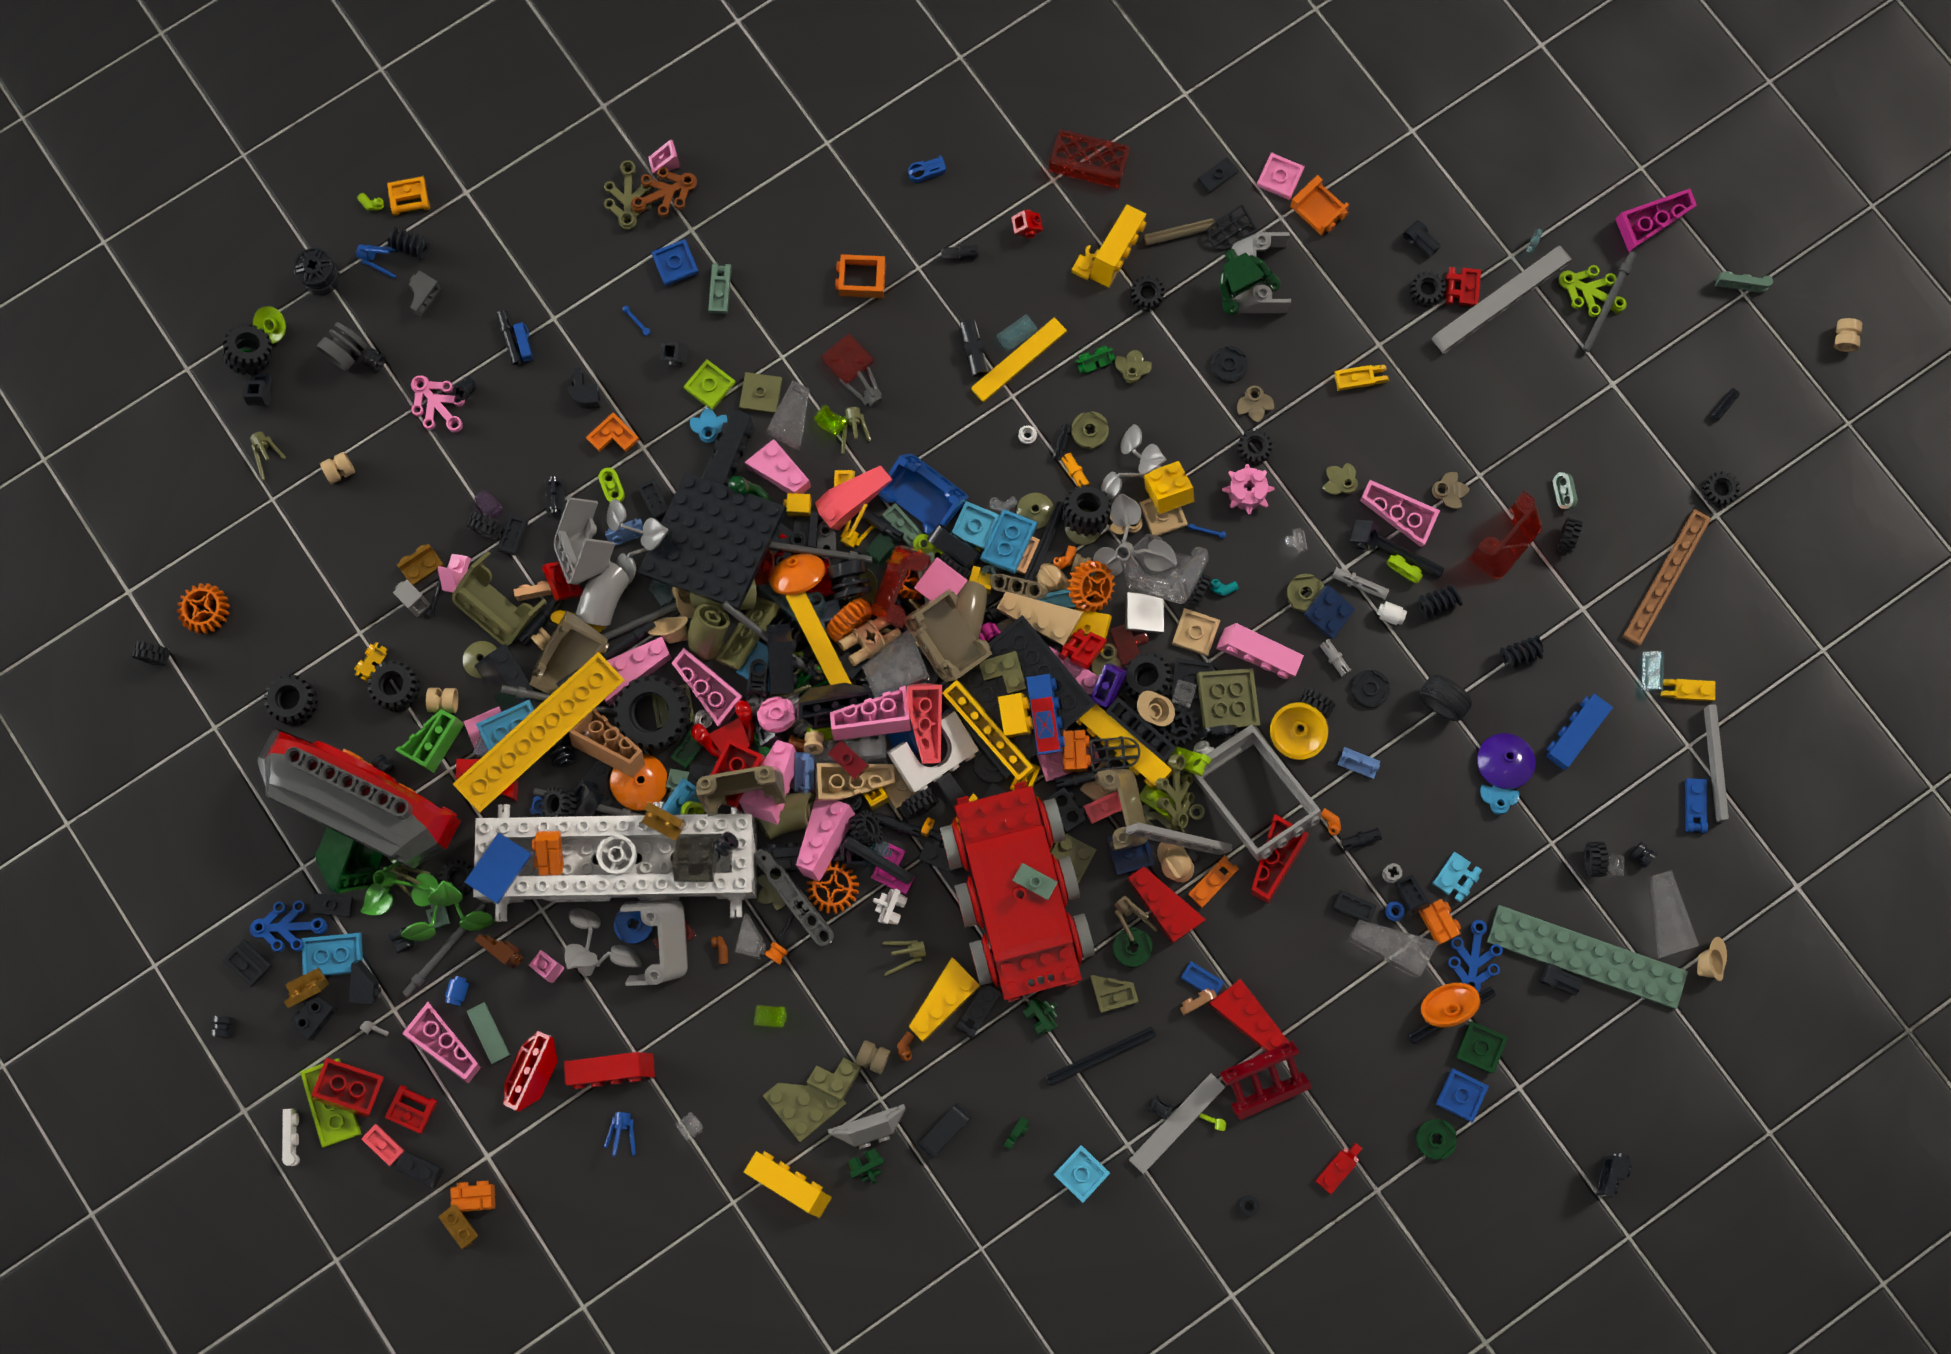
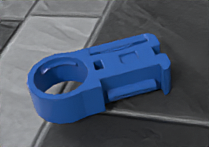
M940 155L939 158L926 161L925 163L924 161L915 162L908 169L909 178L915 183H920L946 173V166ZM917 171H924V174L921 177H914L911 175Z
M523 322L514 324L515 334L524 362L533 360L527 326Z

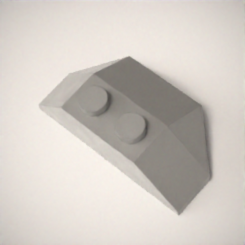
M903 1104L828 1129V1132L854 1147L859 1146V1149L871 1146L870 1142L878 1140L881 1143L890 1140L889 1136L894 1134L906 1107Z

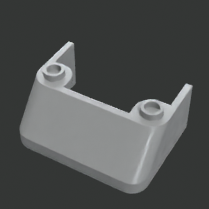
M1259 232L1235 242L1232 249L1236 251L1238 256L1247 253L1249 256L1253 255L1256 257V251H1265L1269 247H1286L1290 232ZM1256 285L1234 298L1239 306L1238 313H1288L1291 299H1272V291L1266 285Z
M568 497L555 534L554 550L568 584L577 585L604 572L610 566V557L615 542L592 539L597 531V526L593 521L598 505L597 501Z
M677 899L624 902L620 908L621 912L641 911V919L644 924L658 926L660 964L650 965L646 969L645 974L629 975L625 982L626 986L656 985L683 977L688 970L683 903Z

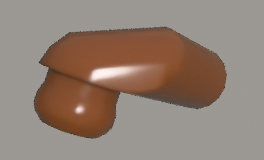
M712 937L711 946L713 948L718 947L719 964H727L728 948L723 937Z
M908 1031L897 1044L899 1058L906 1062L912 1059L909 1045L915 1038Z

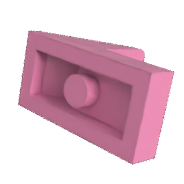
M452 554L447 568L438 566L443 591L450 593L455 591L468 570L471 558Z
M542 950L538 952L529 964L532 969L551 983L564 970L562 965Z

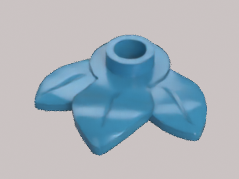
M706 407L700 418H690V427L695 433L699 434L703 442L712 443L717 439L718 434L722 432L721 428L723 422L727 423V416L721 415L716 417L715 413L709 407ZM707 432L712 433L710 437L705 436Z
M1482 785L1480 789L1483 801L1490 804L1491 810L1498 815L1508 812L1510 806L1517 804L1519 800V791L1485 785ZM1497 802L1502 803L1504 806H1499Z

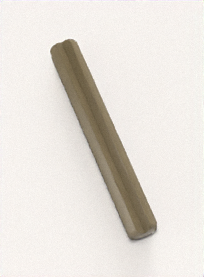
M1208 219L1145 234L1144 242L1146 245H1151L1209 230L1210 225L1215 221L1214 219Z

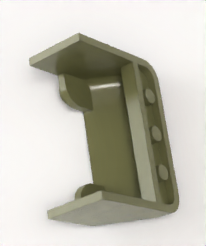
M487 551L470 566L453 592L452 601L499 643L508 646L535 618L546 600H541L534 608L527 603H522L518 608L489 584L492 580V574L483 565L491 554Z

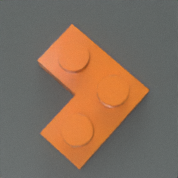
M615 413L609 415L586 437L599 452L612 440L625 452L640 440Z

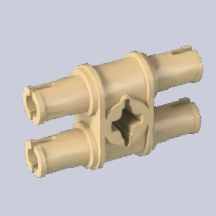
M885 613L875 620H868L867 623L857 629L854 628L850 635L838 641V645L842 651H845L857 643L860 644L862 649L849 656L851 664L856 666L866 659H873L874 656L884 650L887 651L889 646L902 639L903 635L898 628L884 636L880 634L879 630L892 623L889 614Z

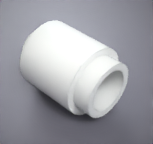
M1386 601L1385 604H1380L1377 614L1380 615V620L1394 625H1402L1407 611L1403 610V607Z

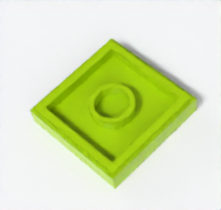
M706 359L683 388L713 411L736 384V381Z

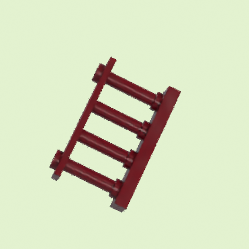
M1293 1041L1283 1043L1277 1048L1220 1072V1076L1227 1086L1231 1084L1237 1102L1232 1103L1231 1106L1239 1120L1312 1089L1311 1083L1303 1072L1299 1074L1294 1056L1300 1054ZM1286 1060L1292 1077L1281 1082L1275 1064ZM1268 1068L1274 1085L1263 1090L1257 1072ZM1250 1076L1255 1094L1245 1098L1239 1080Z

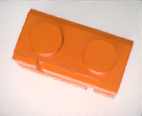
M1085 730L1063 731L1061 733V736L1064 735L1065 747H1062L1063 773L1086 772L1087 766H1091L1090 754L1086 755V747H1090L1089 735L1085 736Z
M538 831L531 843L532 851H536V856L533 859L534 868L538 869L539 876L549 874L561 875L564 869L561 832Z
M1440 899L1430 904V907L1418 911L1437 946L1461 934L1459 931L1461 926L1456 919H1452L1450 915L1451 908L1446 901L1443 902Z
M477 1181L476 1186H469V1182L456 1183V1187L451 1188V1206L457 1205L461 1212L495 1209L494 1184H489V1181Z

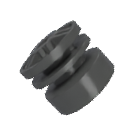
M336 322L334 328L339 333L330 329L329 333L334 339L330 340L323 337L316 347L330 361L347 372L355 363L350 354L352 353L360 357L361 352L357 348L365 351L367 345L352 329Z

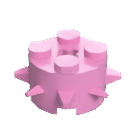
M1246 464L1244 469L1236 473L1229 471L1228 474L1231 478L1230 486L1222 488V491L1229 493L1230 500L1232 501L1230 507L1238 506V508L1246 510L1248 514H1251L1252 509H1256L1259 505L1267 508L1268 503L1265 497L1268 492L1274 490V487L1268 486L1267 478L1265 477L1267 471L1250 468L1249 464Z

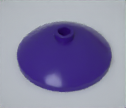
M1499 733L1489 737L1483 742L1477 754V765L1483 778L1491 785L1501 789H1515L1523 786L1532 777L1535 770L1536 761L1533 750L1525 740L1513 734ZM1506 755H1511L1512 759H1508Z

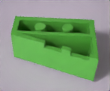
M442 709L423 724L424 727L416 734H412L406 743L395 749L402 756L433 773L464 726V723L457 717Z

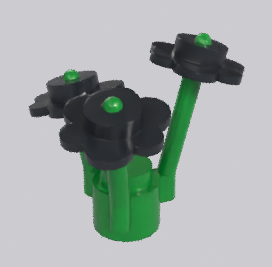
M803 656L808 662L806 665L808 675L803 676L805 674L803 670L797 675V686H794V690L809 684L811 685L809 681L811 677H814L817 681L824 679L823 670L818 665L819 662L816 657ZM825 680L821 683L811 686V688L825 686L829 684L828 680Z

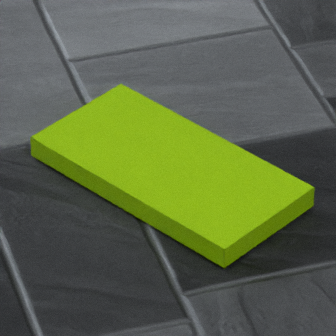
M323 1064L300 1071L320 1143L322 1148L362 1135L355 1113L311 1099V1094L323 1067Z

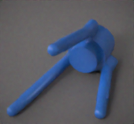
M362 244L358 246L356 256L358 259H362V264L369 265L392 278H396V275L370 262V260L375 258L376 253L389 254V251H396V249Z
M615 1112V1117H612L604 1147H608L614 1128L617 1129L613 1146V1157L617 1153L621 1130H627V1126H629L632 1155H636L633 1130L634 1120L630 1119V1113Z

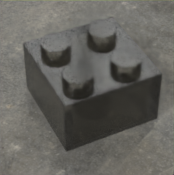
M678 837L672 860L674 882H714L718 853L713 846L716 838Z

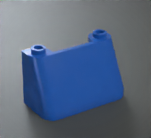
M913 454L899 456L888 473L893 480L878 493L880 495L879 498L885 503L896 502L924 523V532L928 535L931 534L938 523L946 527L968 499V495Z

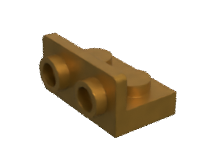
M429 544L418 547L415 553L403 557L400 563L397 564L398 568L414 587L436 573L438 566L445 567Z
M648 802L644 808L647 813L642 823L676 841L686 825L684 821Z
M316 968L286 984L289 997L284 1002L287 1008L321 992L329 984L321 969Z
M452 1205L438 1216L461 1249L470 1247L473 1244L472 1241L478 1237V1234L457 1205Z

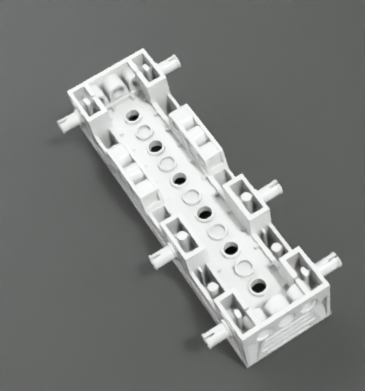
M653 802V804L662 809L665 802ZM500 804L498 805V818H476L474 867L498 832L530 852L532 856L499 904L475 889L473 897L478 898L484 903L496 904L495 922H507V904L524 902V899H544L551 902L610 901L611 898L637 897L639 900H679V897L716 896L718 899L730 900V918H742V900L757 898V863L754 858V854L757 852V822L752 814H742V811L740 812L734 808H731V814H718L714 816H708L707 814L674 815L686 824L678 839L674 841L643 824L642 820L645 815L510 818V805L504 804L502 806ZM538 831L561 832L564 869L561 875L549 874L539 876L538 869L534 868L533 859L536 856V851H532L531 843ZM725 832H731L738 839L739 846L735 850H731L728 856H721L718 862H711L710 856L716 852L713 846L714 841L721 838V835ZM615 834L623 835L630 839L636 847L637 854L642 855V861L639 864H635L627 873L620 875L610 874L603 870L599 864L593 863V857L596 855L601 841ZM674 853L681 854L680 862L672 863L671 856Z

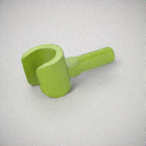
M1200 1114L1199 1118L1215 1123L1214 1130H1226V1122L1223 1119Z

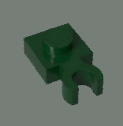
M1021 1117L1004 1144L1009 1150H1011L1020 1135L1024 1137L1030 1127L1027 1125L1028 1120L1024 1117Z

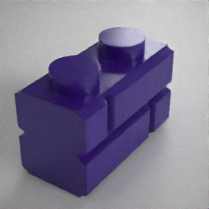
M1111 663L1105 664L1102 670L1103 674H1100L1090 696L1094 702L1104 707H1110L1114 702L1127 674L1126 670Z

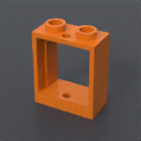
M841 255L840 261H837V272H840L839 278H836L835 289L839 290V296L884 298L885 256ZM846 264L877 266L876 287L844 285Z

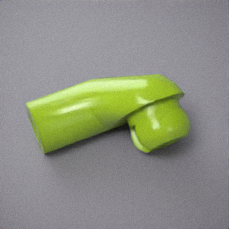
M361 193L357 197L368 211H379L384 207V201L379 197L370 200L365 193Z

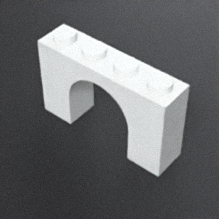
M949 711L941 717V733L947 742V753L943 761L933 767L922 765L907 742H902L887 752L911 792H921V790L928 788V783L932 781L935 783L948 770L950 772L956 770L960 762L971 760L976 756L974 753L979 751L955 711Z

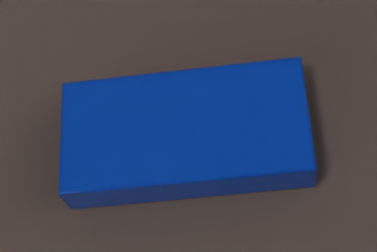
M1190 961L1181 976L1182 980L1198 990L1203 991L1209 988L1210 991L1214 990L1216 995L1224 984L1223 980Z

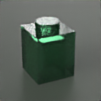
M879 533L865 549V553L868 556H872V560L881 566L894 552V541L889 536H883Z

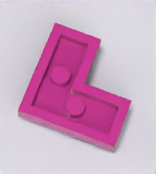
M888 843L882 856L899 866L906 851ZM876 866L871 879L892 889L900 890V893L907 895L915 877L913 876L909 884H905Z

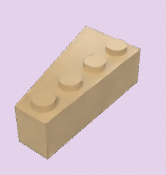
M1005 592L997 607L998 612L1015 621L1023 615L1038 634L1062 646L1067 644L1083 616L1081 611L1010 592Z

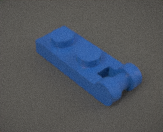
M1687 778L1685 780L1686 832L1693 833L1694 831H1699L1700 833H1707L1708 831L1707 779ZM1693 818L1699 819V823H1694Z

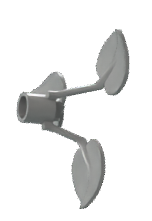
M1133 424L1126 431L1121 440L1120 448L1123 454L1129 455L1133 452V454L1141 459L1138 467L1139 473L1116 474L1113 471L1110 472L1102 482L1101 491H1105L1111 501L1121 491V477L1144 478V475L1160 468V465L1167 460L1155 444L1148 445L1142 452V455L1136 451V448L1142 442V432L1136 424Z
M1125 494L1118 495L1112 504L1110 514L1112 522L1116 526H1126L1122 543L1117 547L1116 551L1109 547L1100 548L1095 553L1093 561H1099L1107 565V568L1112 570L1111 575L1117 576L1122 572L1124 560H1127L1131 555L1146 553L1144 562L1152 571L1160 572L1175 567L1177 565L1175 552L1166 542L1152 540L1148 545V549L1136 551L1131 543L1126 542L1129 524L1134 525L1138 523L1142 511L1135 500ZM1092 572V573H1091V576H1095V575H1096L1095 572Z
M612 499L607 511L608 527L612 531H618L621 526L624 529L643 534L641 536V544L644 548L630 552L628 555L621 553L616 561V565L622 568L629 577L630 584L636 573V564L631 557L644 551L654 550L663 540L668 529L654 518L646 520L643 531L626 526L623 523L627 516L623 504L617 499Z
M574 908L569 912V920L574 926L581 929L588 928V937L585 948L579 944L567 946L564 955L567 969L578 968L579 973L582 975L591 976L595 967H600L601 963L609 956L610 960L617 965L642 967V962L638 955L631 948L624 945L612 946L611 952H607L598 960L595 953L589 952L592 928H599L601 925L599 917L594 912L584 908Z

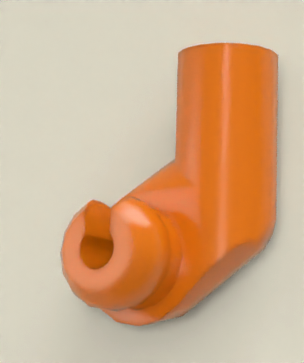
M1068 546L1066 555L1059 558L1055 557L1053 564L1058 569H1064L1072 565L1077 548Z
M1324 808L1321 817L1328 821L1329 833L1333 836L1338 835L1341 831L1340 818Z

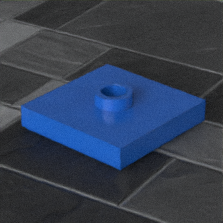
M686 239L651 252L665 286L699 273Z
M1452 1068L1435 1105L1473 1123L1489 1086Z

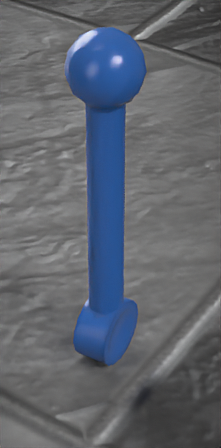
M624 306L622 311L627 313L643 330L645 336L650 335V329L645 328L630 312L628 306Z
M1188 524L1187 527L1190 530L1217 535L1221 539L1226 537L1224 531L1217 532L1197 527L1193 524Z

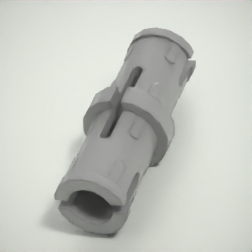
M1330 639L1320 645V648L1329 658V663L1335 666L1341 677L1351 671V668L1342 658V653H1338Z

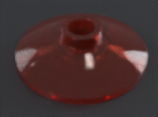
M768 549L754 578L756 585L766 584L773 574L774 556L770 549Z

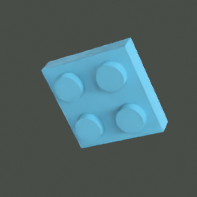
M966 501L952 532L970 545L984 550L1000 515Z
M1080 1145L1055 1172L1054 1176L1083 1203L1110 1172Z

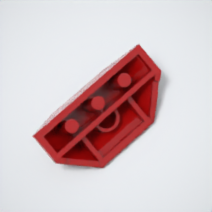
M537 1031L534 1036L521 1046L504 1082L505 1099L503 1105L519 1112L541 1098L558 1062L553 1037Z

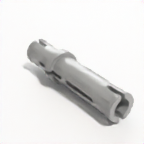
M1338 567L1335 568L1332 578L1346 583L1348 587H1356L1383 600L1386 599L1389 592L1388 588L1361 578L1354 572L1349 573Z

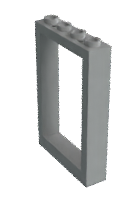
M1252 724L1206 754L1212 761L1209 765H1206L1203 776L1193 774L1195 782L1257 862L1268 858L1272 851L1284 847L1291 838L1299 837L1306 828L1315 826L1322 818L1321 810ZM1252 745L1256 747L1308 813L1307 816L1260 848L1256 847L1203 779Z

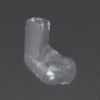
M1014 496L1005 502L1000 501L997 497H993L990 499L989 504L993 511L1002 512L1003 509L1009 511L1018 502Z

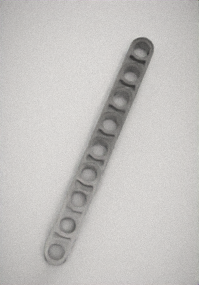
M1561 246L1556 247L1440 330L1431 340L1443 354L1448 352L1565 268L1572 259Z

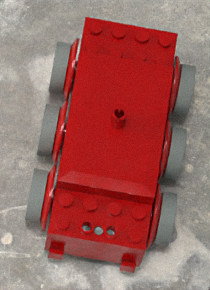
M1025 781L1013 784L1015 790L973 801H969L968 796L957 798L958 804L954 805L960 831L956 818H953L952 826L940 828L950 870L963 866L969 872L966 852L974 882L973 886L971 876L969 875L967 884L954 885L964 926L966 928L978 924L981 929H984L983 917L991 952L985 933H983L982 940L969 943L979 984L984 985L992 981L996 987H999L998 976L1004 1000L1008 999V1002L1019 1000V996L1064 984L1065 987L1076 985L1077 981L1082 980L1079 970L1082 958L1095 956L1094 945L1085 914L1071 916L1068 912H1065L1068 901L1080 898L1071 858L1066 856L1057 860L1053 854H1050L1053 843L1065 841V833L1056 800L1053 798L1042 802L1038 796L1035 799L1033 787L1026 786ZM1022 863L1058 882L1048 900L1013 881Z

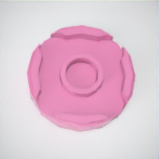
M776 696L762 702L759 711H757V717L763 729L768 732L778 733L787 730L793 725L796 719V711L790 700Z

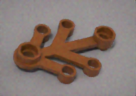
M660 167L657 171L659 179H669L677 182L669 185L653 180L650 175L645 174L641 177V184L644 187L659 189V191L643 198H633L631 208L635 213H642L645 211L647 204L664 197L662 205L658 207V215L660 217H667L674 192L681 190L679 197L674 200V206L676 209L682 210L685 208L688 191L693 190L697 185L696 177L691 173L677 175L668 172V169L665 167ZM649 179L650 181L646 183L643 180ZM636 202H641L642 204H641V205H636L635 203H636ZM665 209L666 212L662 213L660 212V210Z

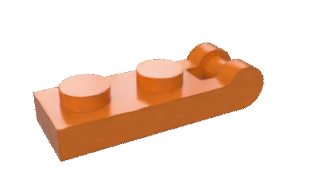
M1226 855L1188 894L1201 908L1239 870L1236 865L1233 866L1228 861L1229 858ZM1222 867L1228 870L1226 875L1220 871Z

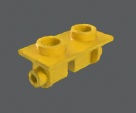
M378 642L368 646L365 654H367L364 661L360 660L354 668L357 671L355 675L362 674L360 678L366 682L372 678L370 676L371 671H376L375 666L372 665L373 661L380 665L387 655L386 651L388 649L383 646L378 648Z

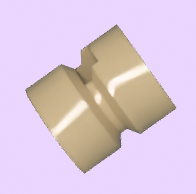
M1852 318L1838 320L1836 327L1838 335H1836L1834 343L1835 349L1843 352L1859 350L1861 341L1859 335L1862 333L1863 325L1860 320Z
M344 451L335 455L334 460L329 458L320 463L331 485L340 481L342 476L348 477L356 473Z
M428 688L426 694L427 712L437 713L442 709L448 713H456L458 709L457 689L445 688L442 691L440 688Z

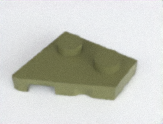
M1096 975L1090 976L1100 1013L1139 1002L1132 982L1098 977Z

